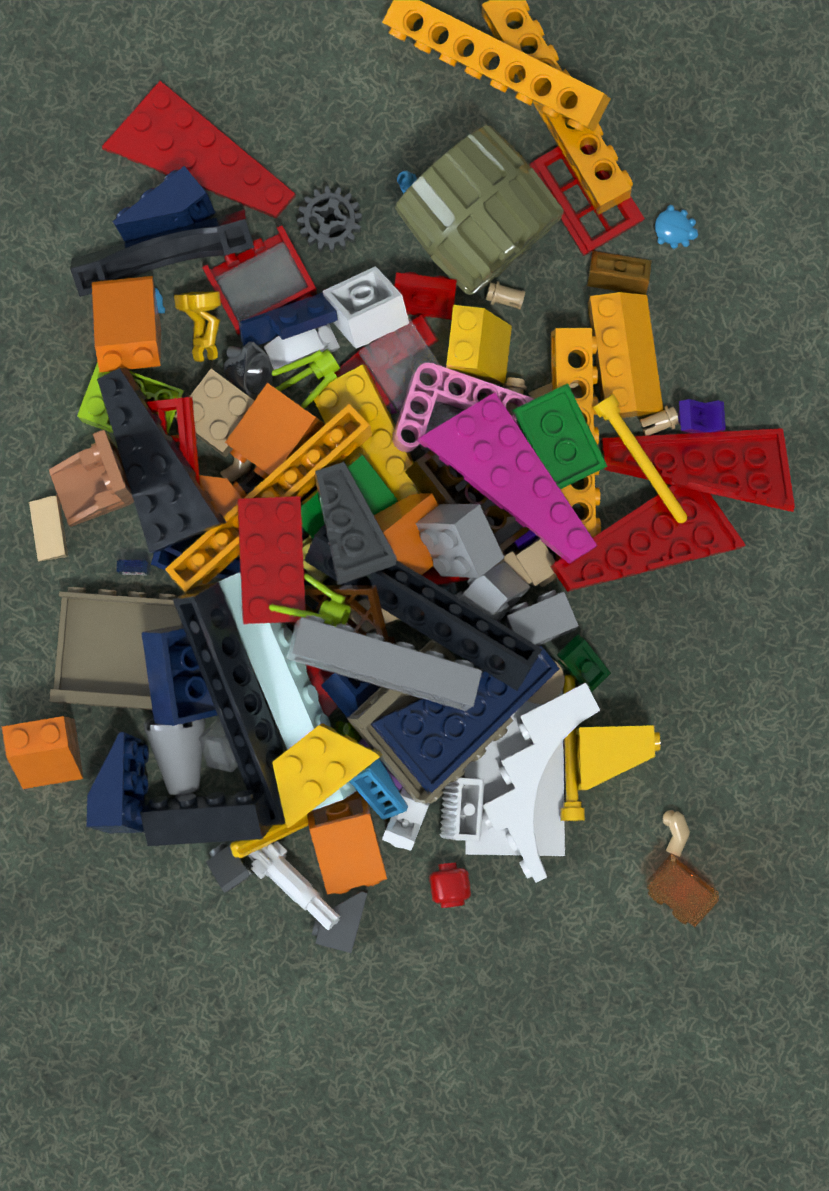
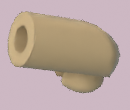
M234 457L233 464L221 471L220 474L232 483L250 471L252 462L247 459L244 464Z
M668 810L663 815V823L669 826L672 838L666 851L680 857L690 831L682 813Z

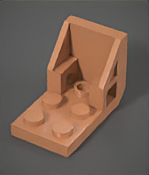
M105 430L93 434L96 443L91 444V448L80 451L49 469L70 527L134 503L117 444Z

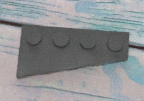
M342 462L316 471L315 480L338 585L396 565L397 558L346 464Z

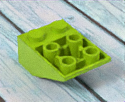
M97 362L77 417L83 423L113 433L97 381L98 378L110 372H99ZM129 371L146 396L145 402L182 398L184 390ZM177 410L166 411L168 433Z

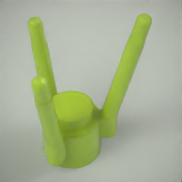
M328 349L323 352L318 350L310 356L273 370L272 375L277 376L303 365H309V368L283 382L276 389L281 392L314 373L318 380L324 377L321 383L301 404L302 408H306L330 382L337 378L334 372L339 370L340 367Z
M304 574V579L332 599L330 602L326 600L323 602L319 614L273 604L269 606V609L288 615L306 618L307 615L316 616L324 619V623L334 627L337 624L346 625L351 612V607L343 604L345 596L333 592L309 574Z

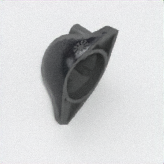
M248 342L244 348L235 346L228 348L227 356L229 358L224 363L226 377L231 384L255 401L267 383L273 386L272 366L268 355L254 342Z

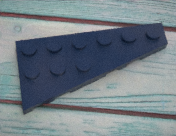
M538 646L542 648V651L518 691L487 672L482 671L474 706L467 711L420 699L374 720L371 726L428 793H432L560 668L544 648Z

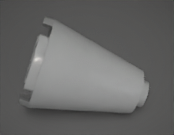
M154 718L144 722V730L168 793L175 794V798L186 794H194V791L199 790L205 719L176 726L154 724Z

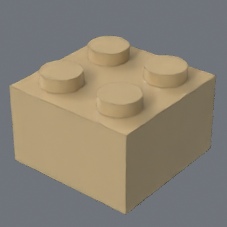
M210 369L189 396L193 398L195 433L198 438L226 458L233 448L225 442L254 400L213 369Z

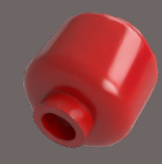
M456 862L438 864L439 871L432 872L429 876L432 900L435 903H440L441 908L465 905L464 900L471 896L468 871L464 868H457Z

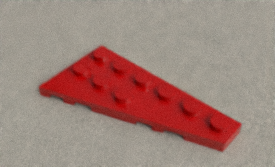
M161 81L157 83L102 146V149L107 152L115 153L166 175L173 170H180L185 166L203 189L276 219L296 197L292 190Z
M783 428L634 436L666 484L790 512L794 511L795 504ZM620 437L602 438L603 458L608 466L604 470L648 480Z
M672 485L669 489L687 514L686 522L678 523L660 496L657 495L594 536L593 540L597 546L571 564L561 558L550 567L566 591L569 592L741 549L746 545L711 494Z

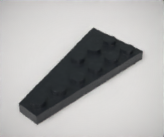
M118 368L98 378L97 381L149 553L162 551L227 523L223 515L217 514L210 503L212 498L208 492L203 491L195 480V472L173 438L167 436L160 426L162 421L157 413H152L145 402L146 396L127 368Z

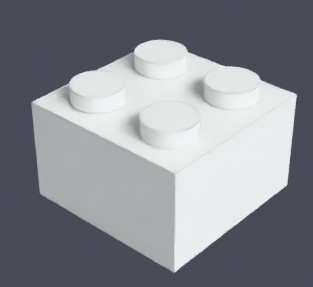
M376 266L322 291L324 297L337 311L338 321L333 323L356 349L409 324L402 294Z

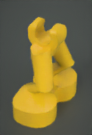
M198 291L175 294V308L185 312L193 320V359L196 362H203L204 349L207 350V358L209 360L216 359L218 357V350L215 346V340L220 319L207 311L221 306L220 292Z

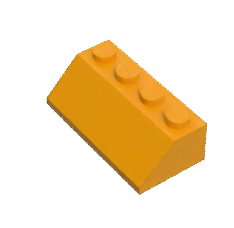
M617 292L590 296L587 304L592 336L597 338L595 361L598 370L601 401L614 394L620 403L618 407L621 410L619 414L622 418L651 415L664 411L647 295Z

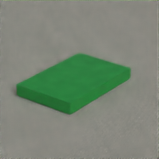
M568 383L512 410L523 435L559 489L608 467Z
M359 453L346 464L373 516L399 502L363 454ZM318 490L301 502L302 529L312 541L325 524Z

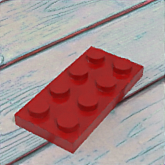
M301 496L237 499L242 623L297 622L301 617L272 611L269 609V606L273 604L305 611Z

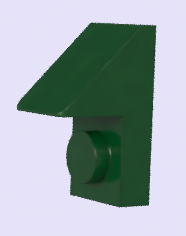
M579 634L557 654V657L560 659L558 662L580 685L586 683L591 692L611 674L591 646Z

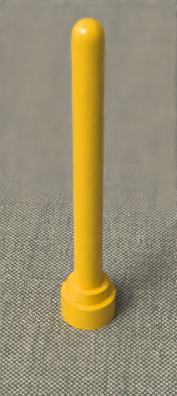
M614 394L595 405L593 409L599 418L603 417L605 421L609 420L678 523L686 522L687 514L620 416L619 412L621 410L618 407L620 403Z
M571 674L564 676L563 694L575 688V678ZM575 728L564 738L566 802H563V808H560V821L585 820V808H582L581 802H578L577 735Z

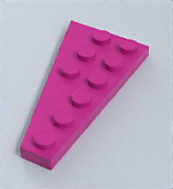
M495 392L419 437L417 440L422 446L428 447L440 457L439 459L447 466H452L462 474L468 483L499 508H504L516 518L520 525L526 526L541 538L540 541L569 564L597 546Z

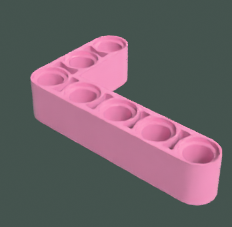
M424 363L417 368L411 377L392 440L394 446L402 452H410L417 448L420 444L417 440L426 432L435 401L466 410L479 402L477 394L480 392L486 393L488 396L495 392L505 408L508 402H512L517 407H520L534 400V398L434 363ZM420 373L430 374L434 381L433 385L427 386L422 384L419 378ZM449 383L459 384L462 389V395L456 396L451 394L448 388ZM418 401L422 403L425 409L424 413H414L411 410L410 402ZM511 415V417L513 418V420L515 421V423H516L517 426L519 427V425H518V423H517V421H516L514 415ZM405 429L412 431L415 435V442H405L401 437V431Z

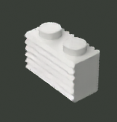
M460 777L457 781L449 782L444 787L443 793L445 795L442 797L444 808L441 810L443 812L441 815L443 820L440 822L443 826L440 828L442 831L440 836L452 840L480 841L484 779Z

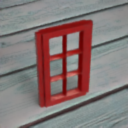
M590 145L581 147L586 155L596 152L595 148ZM559 146L529 164L563 208L564 214L560 220L583 256L645 220L630 196L629 199L617 205L625 219L611 227L603 213L598 215ZM559 159L563 160L574 178L562 186H559L547 167ZM600 170L596 172L601 180H607L611 177L607 171ZM578 184L590 204L577 213L563 193ZM594 210L606 231L591 238L580 218Z
M184 397L146 402L152 413L158 412V416L162 421L160 426L167 436L166 411L177 410L179 435L171 437L175 442L180 443V451L195 472V480L200 486L193 398Z

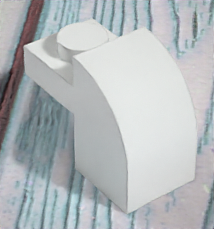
M329 324L284 340L278 336L264 346L274 370L310 356L318 350L323 352L328 349L332 353L340 348Z
M402 788L400 794L406 802L408 809L391 817L382 840L391 843L397 848L411 851L429 803L415 802L408 792Z

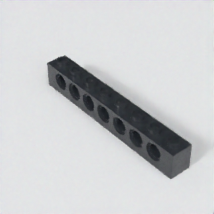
M324 524L314 536L304 561L337 581ZM397 560L394 566L342 583L343 585H376L383 610L473 663L518 691L542 651V648ZM361 595L365 599L369 600L368 595Z
M219 582L196 586L175 598L173 602L246 788L254 793L265 792L272 825H283L286 822L272 764L274 760L284 753L279 735L273 724Z

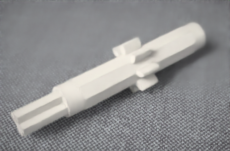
M278 841L273 845L269 844L247 855L253 861L251 870L260 879L265 875L269 876L295 903H298L304 910H308L327 930H330L338 923L340 916L320 897V893L312 887V884L285 859L287 857V850Z

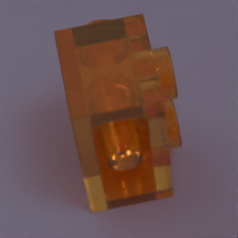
M672 853L647 880V889L650 890L648 892L649 896L658 904L662 905L665 903L672 908L674 917L685 925L689 922L693 927H696L719 901V892Z

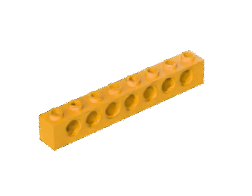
M393 0L382 22L391 28L389 34L402 41H405L406 37L415 40L414 47L430 54L431 50L440 53L439 59L455 67L457 62L466 66L464 72L479 80L484 75L491 79L489 85L504 93L509 88L517 92L516 99L530 106L533 101L543 106L542 112L555 119L558 118L559 114L568 118L567 125L581 132L584 131L585 127L595 131L611 100L605 93L420 0ZM423 18L422 28L414 31V23L418 19ZM448 31L449 37L447 41L439 44L440 34ZM473 43V53L468 57H464L465 47ZM499 56L500 63L498 67L490 70V60ZM525 69L526 75L523 81L515 83L514 77L517 71ZM551 82L552 88L549 94L541 96V86L544 83ZM577 95L578 102L576 106L572 109H566L567 99L570 96Z
M489 0L482 4V17L497 40L523 52L521 50L523 47L533 46L537 51L527 55L570 76L569 72L566 69L562 71L557 63L559 57L551 44L547 46L542 37L544 36V31L538 20L533 21L528 14L530 9L526 0ZM511 21H518L522 26L518 29H511L507 24ZM521 69L516 73L520 82L525 78V69ZM551 82L544 83L541 86V96L549 94L552 88ZM577 95L570 96L567 99L566 109H572L576 106L578 102ZM533 101L534 106L555 142L565 155L598 215L629 199L632 191L631 187L633 186L632 179L626 170L621 171L616 163L618 157L614 148L611 145L606 146L601 137L603 136V131L599 123L595 131L586 127L583 132L577 129L573 130L566 126L568 118L559 114L558 118L555 119L542 112L543 106ZM584 145H590L595 148L596 152L586 155L580 148ZM604 170L611 177L607 180H600L596 177L595 173Z
M555 328L551 331L552 391L567 383L568 385L577 383L581 386L582 396L579 399H575L598 445L599 429L594 427V415H597V413L593 409L598 404V397L593 396V384H597L598 370L597 366H593L592 354L597 352V338L592 336V328ZM570 353H576L581 357L582 363L580 368H574L569 364L568 356ZM599 471L583 478L584 486L581 490H576L571 484L560 489L571 507L574 504H580L584 508L585 515L581 522L592 538L601 533L600 518H596V506L600 505V489L595 487V475H599ZM555 553V558L557 562L561 559V557Z
M348 404L244 498L301 496L302 499L316 486V471L342 463L372 436L370 424ZM238 505L234 506L223 516L227 523L208 530L165 569L185 593L196 586L208 584L240 555Z

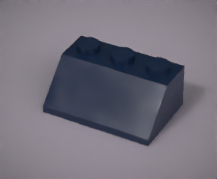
M183 625L141 632L154 724L176 726L217 716V711Z

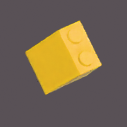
M453 305L446 368L491 384L503 385L506 382L512 326L485 308Z
M654 725L577 728L578 790H588L654 758L655 751H660V733L654 732Z

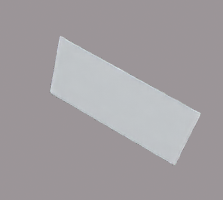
M526 701L511 716L513 722L506 727L508 729L507 733L499 740L492 741L485 748L486 753L477 761H471L465 768V778L484 779L483 804L515 788L513 783L507 785L499 771V768L503 767L501 760L534 744L532 739L527 741L524 739L518 724L522 722L521 715L543 704H534ZM563 740L548 760L539 781L534 803V833L539 856H565L564 821H560V808H563L564 802ZM483 819L481 840L465 841L466 855H521L519 849L513 851L505 836L510 833L508 828L496 833L494 827L487 828Z

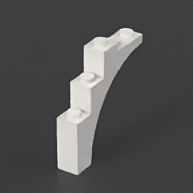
M586 683L520 716L522 722L518 724V727L526 741L532 739L534 744L501 760L503 767L499 768V771L506 784L513 783L515 788L483 804L485 811L482 812V819L487 828L494 827L496 833L508 828L510 833L505 835L513 851L519 849L524 859L519 862L527 879L533 876L536 883L547 878L538 853L534 833V803L537 789L548 760L562 740L581 722L600 711Z

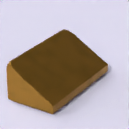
M593 251L587 286L646 295L652 260Z

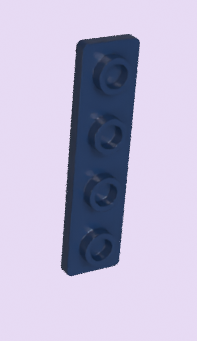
M323 293L240 321L239 328L242 345L244 347L248 342L260 345L272 341L278 336L284 340L338 321L336 309L324 297Z

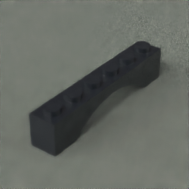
M244 209L72 258L70 270L79 297L92 294V282L132 278L150 270L186 260L225 256L254 248L253 235Z

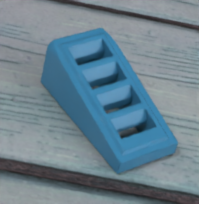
M379 758L349 781L382 820L396 816L408 809L406 802ZM390 800L392 802L391 804H388L386 806L384 805V802Z

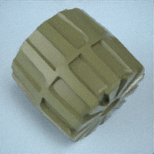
M485 125L475 130L446 152L406 190L395 206L397 213L432 260L451 279L457 280V285L468 295L475 294L487 286L495 277H498L507 270L517 257L521 258L531 249V245L542 239L564 214L563 208L534 169L491 125Z

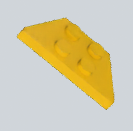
M321 723L274 760L272 764L287 827L293 826L381 757L380 751L376 749L371 750L357 743L356 739L348 735H341L335 729Z

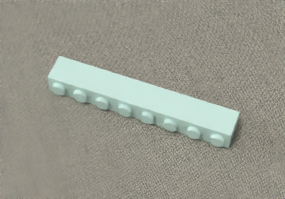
M240 572L218 581L287 750L321 723L330 727V721L323 713L318 701L317 690L311 684L306 673V664L286 659L293 635L286 623L243 624ZM348 782L313 810L341 801L356 792V789Z

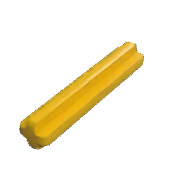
M307 815L290 828L287 827L286 823L283 825H272L263 839L232 842L230 845L232 855L235 858H243L307 827Z

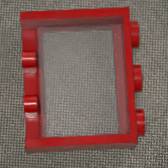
M282 225L277 228L278 234L263 242L259 238L253 241L254 248H250L237 256L235 253L226 255L224 257L225 262L211 270L208 265L202 267L213 290L220 292L221 305L238 336L240 335V321L317 294L312 279Z

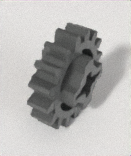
M325 186L324 194H320L315 189V198L311 199L307 196L304 198L307 207L298 208L299 214L304 216L297 219L298 226H305L300 230V234L302 237L309 236L307 240L309 246L318 243L319 252H322L325 246H329L330 252L334 253L335 246L337 245L342 250H345V241L348 240L354 243L355 236L353 232H361V226L355 222L362 221V214L354 213L359 209V203L350 204L352 194L348 193L343 197L339 187L335 193H331L329 186ZM328 202L327 204L321 207H317L321 203ZM341 205L348 211L350 219L340 212ZM330 214L335 217V221H331L329 225L325 224L324 218H329ZM310 221H312L315 224H318L319 234L314 232L310 225ZM339 231L343 232L341 235L331 238L333 234Z

